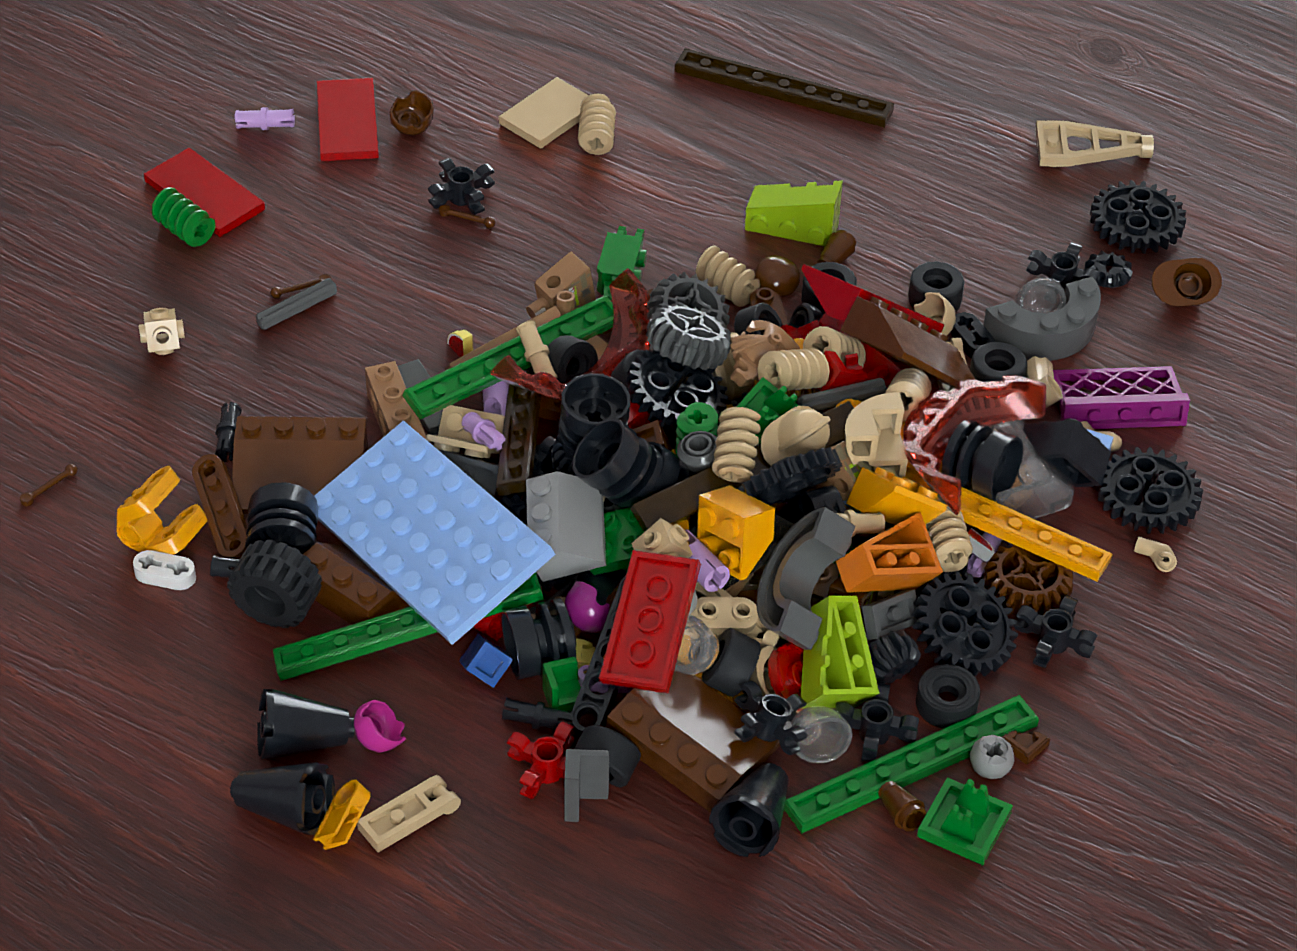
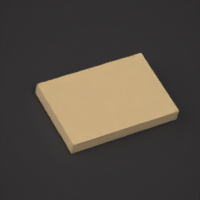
M556 77L499 116V124L541 149L579 123L581 102L589 95Z

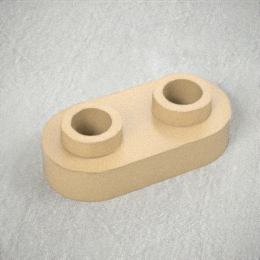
M701 597L697 599L696 608L690 614L689 621L696 631L704 634H722L729 628L745 634L755 628L759 617L757 606L750 599L743 597ZM709 609L713 612V615H706L703 610ZM737 610H744L747 615L741 616L737 613Z

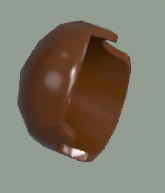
M416 90L410 91L407 97H397L389 111L391 124L402 134L417 135L426 131L433 120V101L427 94Z
M771 255L763 258L754 270V279L760 280V288H770L776 291L779 296L791 295L800 283V272L797 265L783 256Z

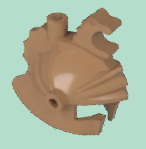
M752 320L746 331L752 333L764 330L763 335H745L746 332L743 331L741 335L731 337L730 348L735 362L733 365L735 371L731 374L730 379L735 381L739 387H747L755 380L760 381L758 378L759 360L768 351L800 349L794 339L779 326L763 320Z

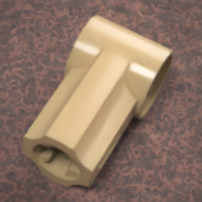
M1034 356L1027 361L1025 377L1026 388L1023 389V392L1036 408L1042 411L1062 399L1063 394L1054 379L1053 365L1047 357L1038 358Z

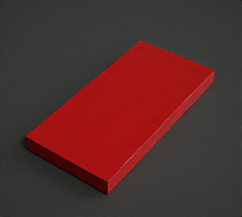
M373 78L317 81L321 161L379 158Z
M191 148L185 149L144 173L145 182L158 192L165 188L173 187L187 199L192 200L202 210H205L209 214V218L215 219L214 233L219 237L265 210L264 201Z
M632 551L599 676L601 683L669 694L701 568L699 559Z

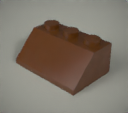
M317 542L303 554L311 560V564L316 565L319 570L318 574L322 578V587L315 601L351 625L404 609L409 605L360 558L343 545Z

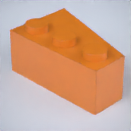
M921 512L862 543L847 553L845 557L835 561L846 592L916 590L943 573Z

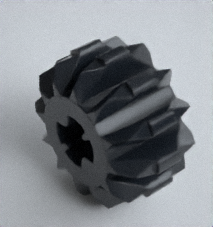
M904 630L890 631L887 635L880 636L878 640L871 642L869 647L877 683L891 684L896 679H901L902 676L910 673L913 667L917 666L921 657L918 645Z

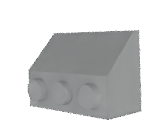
M558 471L526 479L527 527L550 545L556 554L536 571L541 580L544 582L606 566L603 496L599 491L589 486L577 476Z

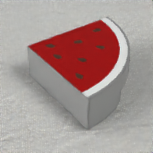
M971 528L968 534L970 537L969 541L973 547L972 553L988 562L995 550L983 536Z

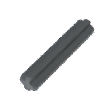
M327 278L257 313L256 322L262 330H266L334 296L337 293V286L331 278Z
M877 378L802 395L798 398L797 404L809 406L816 411L836 407L838 403L845 399L863 401L885 394L887 387L884 379Z

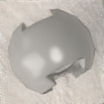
M996 735L981 737L974 743L970 751L972 767L983 778H1002L1010 772L1015 761L1011 744L1004 738Z

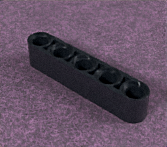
M625 577L619 584L572 710V723L579 736L582 735L585 727L579 724V720L585 714L597 716V722L594 725L606 726L607 716L612 710L620 686L609 684V689L604 694L596 695L591 692L592 686L600 682L599 676L604 661L603 656L606 653Z

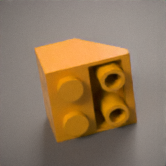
M878 466L875 472L864 467L861 468L846 503L862 513L881 512L884 514L885 521L893 525L905 521L918 512H921L926 525L944 513L948 506L936 499L938 493L923 487L920 483L904 476L902 478L898 477L894 473Z
M730 485L700 494L697 539L729 569L731 576L744 580L773 541L775 508L752 496H748L746 493Z

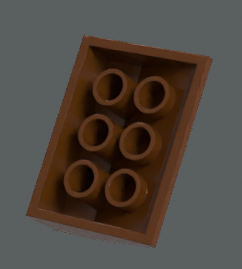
M857 296L840 331L906 366L922 370L928 377L964 393L981 389L958 349L946 343L948 336L931 329L930 333L926 332L929 326L913 318L908 322L909 315L893 307L888 311L889 304L872 296L870 301H867Z
M237 416L234 435L232 484L243 514H248V504L251 495L260 487L271 483L286 482L296 484L309 490L315 496L367 451L366 417Z
M676 662L669 694L634 688L607 716V728L622 734L632 741L641 753L640 760L710 813L714 805L760 764L765 763L780 746L778 739L768 742L756 736L748 742H743L734 731L745 725L740 719L747 713L715 689L706 685L704 681L678 662Z

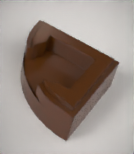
M1012 731L1002 736L1011 744L1014 756L1026 765L1047 748L1050 742V737L1036 731L1033 734Z

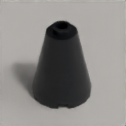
M275 689L262 690L258 710L262 711L261 720L257 722L258 755L261 756L260 759L268 760L346 745L348 738L354 737V717H349L348 709Z
M317 762L247 770L240 772L233 779L230 794L238 807L305 835H315L335 796V780L333 775L327 774L325 770L329 768L328 765Z
M773 763L760 764L714 805L709 817V823L711 824L712 822L715 829L713 835L716 840L728 851L743 857H748L750 853H760L758 857H761L774 849L780 835L789 784L788 775L780 766Z

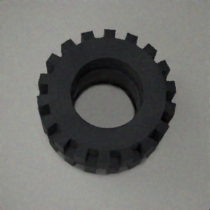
M259 540L246 548L228 578L227 588L230 590V597L235 600V605L242 609L249 617L271 627L289 628L290 626L295 627L299 625L306 617L321 590L322 578L318 574L319 570L316 565L311 564V560L306 555H302L296 548H291L282 542L276 543L273 540H266V542Z

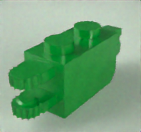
M619 226L617 233L607 232L597 266V291L601 295H606L610 300L617 299L614 286L632 292L634 287H640L642 270L639 269L640 267L645 268L647 260V250L642 249L644 229H637L635 236L627 235L626 227Z

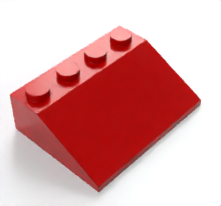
M803 264L801 268L828 316L838 320L836 326L842 328L857 296L867 301H870L873 296L889 304L888 311L893 307L909 315L908 322L913 318L929 326L926 331L930 333L931 329L941 333L944 328V324L806 264Z

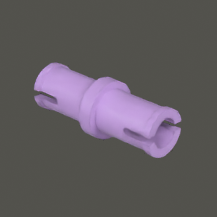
M261 107V110L255 111L236 110V128H261L262 130H269V127H294L295 115H292L294 110H268L267 107Z

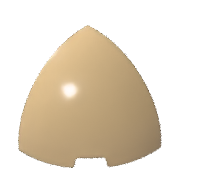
M899 392L871 397L858 404L849 414L845 424V443L848 456L853 465L858 464L861 468L864 467L874 472L878 466L894 473L898 477H905L908 458L900 435L904 406Z

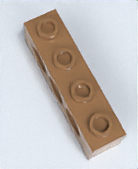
M396 361L366 367L367 396L383 437L404 420L426 439L419 418L402 396L407 388Z

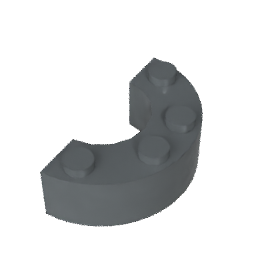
M1093 276L1066 284L1062 308L1055 312H1031L1020 307L1013 300L986 308L984 327L993 336L995 342H1003L1015 346L1026 356V360L1034 356L1038 358L1047 357L1049 361L1069 357L1082 350L1094 335L1101 302L1099 286Z
M823 507L801 518L784 535L765 566L757 592L758 617L767 629L801 649H812L818 639V630L823 619L811 611L810 601L813 589L824 570L835 560L845 557L852 543L851 537L855 525L828 508Z

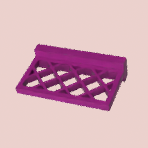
M1172 366L1053 370L1054 379L1063 394V398L1057 401L1061 412L1060 421L1068 418L1080 422L1087 421L1093 429L1186 426L1190 399L1187 393H1182ZM1166 377L1167 380L1164 383H1162L1153 378ZM1122 379H1132V380H1134V381H1136V382H1134L1133 384H1131V383H1129V382H1127V381H1124V380H1122ZM1092 380H1102L1105 383L1100 385ZM1061 381H1071L1074 384L1069 386ZM1145 385L1154 389V391L1149 392L1141 387ZM1115 386L1124 391L1122 393H1118L1116 391L1111 390L1110 388ZM1084 387L1093 392L1089 395L1080 391V389Z

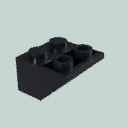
M1068 418L1064 421H1039L1038 423L1023 425L1022 430L1038 455L1074 487L1102 486L1111 451L1101 443L1099 438L1093 436L1085 429L1080 421Z

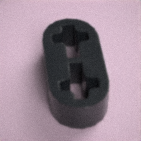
M966 312L955 315L956 322L950 333L953 338L962 339L963 351L969 358L972 359L974 351L981 345L995 342L993 336L975 315Z

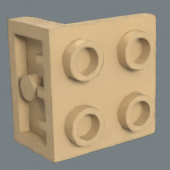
M450 405L443 409L438 435L427 434L426 440L434 442V447L438 450L460 452V448H465L464 455L490 459L491 453L500 454L501 450L496 451L494 448L489 449L484 444L476 443L472 438V434L463 429L462 419L467 413L475 412L481 418L492 421L496 426V430L503 434L505 416Z

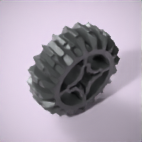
M684 271L679 277L673 273L667 279L663 278L657 287L652 290L646 307L649 310L647 320H650L656 308H660L662 305L670 306L671 304H676L678 306L686 305L692 309L696 307L698 311L706 312L707 315L716 317L717 321L724 323L725 328H727L730 321V316L728 315L730 306L724 304L726 295L717 294L718 286L710 287L708 285V278L700 281L698 280L697 273L689 278Z
M662 305V307L656 308L647 325V341L652 345V348L655 351L661 352L660 355L662 357H668L671 359V362H678L682 366L687 365L693 369L699 367L702 370H707L708 368L716 369L717 366H721L724 360L727 359L731 349V332L725 328L724 323L718 322L716 317H711L706 312L698 311L696 307L692 309L686 305Z

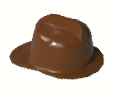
M1203 258L1169 260L1161 263L1152 275V287L1155 295L1162 302L1170 306L1199 305L1212 301L1218 295L1222 286V277L1218 268L1212 262Z

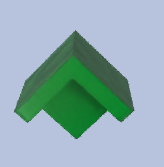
M576 657L543 663V691L549 707L572 711L581 689L578 680V662Z

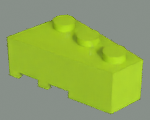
M843 180L834 181L833 185L817 186L816 182H808L806 186L791 187L790 184L755 186L746 207L745 230L825 246L830 235L836 232L838 228Z
M857 596L826 597L811 607V611L823 619L818 630L819 636L811 650L804 649L801 698L807 704L802 708H836L837 702H844L857 707L879 694Z

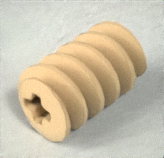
M597 93L585 97L581 102L578 142L584 151L594 155H602L609 152L613 148L616 110L609 98L604 94Z
M715 245L705 250L696 267L698 280L703 281L708 278V285L710 287L718 286L717 293L726 295V299L739 307L747 305L750 294L760 288L761 285L759 279H754L755 273L753 270H746L744 264L738 263L737 259L733 257L729 258L728 253L720 252V248Z
M820 326L813 329L807 334L803 343V349L815 348L823 354L825 351L836 352L844 365V356L855 353L858 354V364L862 368L866 361V352L859 340L829 327Z
M815 348L768 351L761 357L758 364L759 380L764 377L778 389L785 386L787 391L822 388L829 379V363L825 355Z
M906 368L895 375L885 393H900L904 406L902 421H910L923 410L932 390L931 381L922 370L916 368Z
M731 407L721 412L719 416L720 425L717 429L716 449L714 451L715 460L712 463V470L718 477L729 482L743 483L751 480L750 477L754 476L750 470L755 468V461L752 458L757 456V449L754 446L759 443V438L756 434L761 430L760 425L756 423L761 418L757 412L744 407Z
M945 498L943 500L954 513L946 508L944 513L927 523L926 528L942 571L955 572L962 570L967 565L968 557L972 553L973 547L969 541L970 537L966 531L967 527L959 502L955 499Z

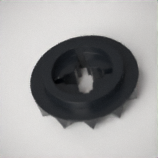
M1101 250L1098 255L1091 254L1084 267V270L1094 269L1098 271L1100 276L1096 281L1097 284L1107 288H1116L1127 284L1133 272L1131 270L1132 263L1125 260V255L1116 256L1114 251L1111 254H1106ZM1106 266L1112 267L1109 273L1106 272Z

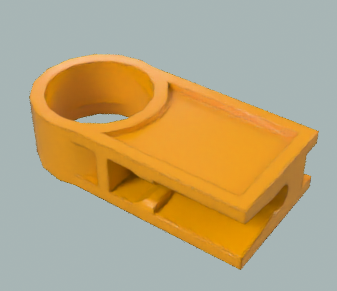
M351 780L344 784L335 794L313 840H319L324 845V850L347 844L370 799V792L357 780Z

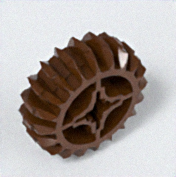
M1011 543L1008 544L1007 548L999 546L996 553L992 555L984 567V588L988 590L995 586L994 596L996 598L1002 596L1006 598L1001 605L1003 608H1012L1013 611L1010 614H1017L1020 607L1026 605L1043 616L1051 609H1059L1065 595L1070 596L1073 591L1074 585L1072 582L1074 576L1072 570Z

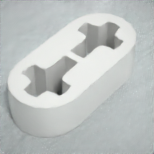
M146 550L137 554L133 559L135 577L142 583L174 590H185L190 588L196 581L195 566L189 558Z

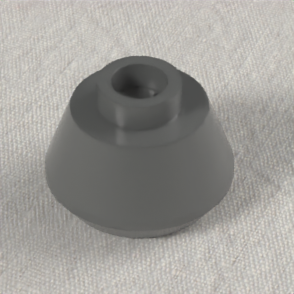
M695 431L686 435L677 446L678 458L689 471L698 474L712 467V463L715 460L714 451L716 449L717 436L706 431Z

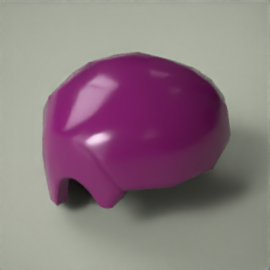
M576 581L564 602L573 625L580 630L589 633L601 632L609 614V604L599 605L596 601L597 590L585 582Z

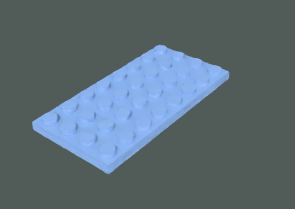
M404 420L314 496L318 504V520L451 645L556 555L550 545Z

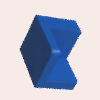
M479 633L459 660L467 671L493 688L513 661L505 650Z

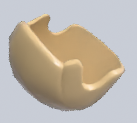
M925 293L926 299L922 303L914 305V312L944 324L941 333L947 336L956 322L954 307L939 293Z

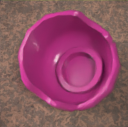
M372 700L358 708L354 717L355 735L365 748L381 753L396 748L406 740L404 736L401 737L405 724L396 720L393 710L385 702Z

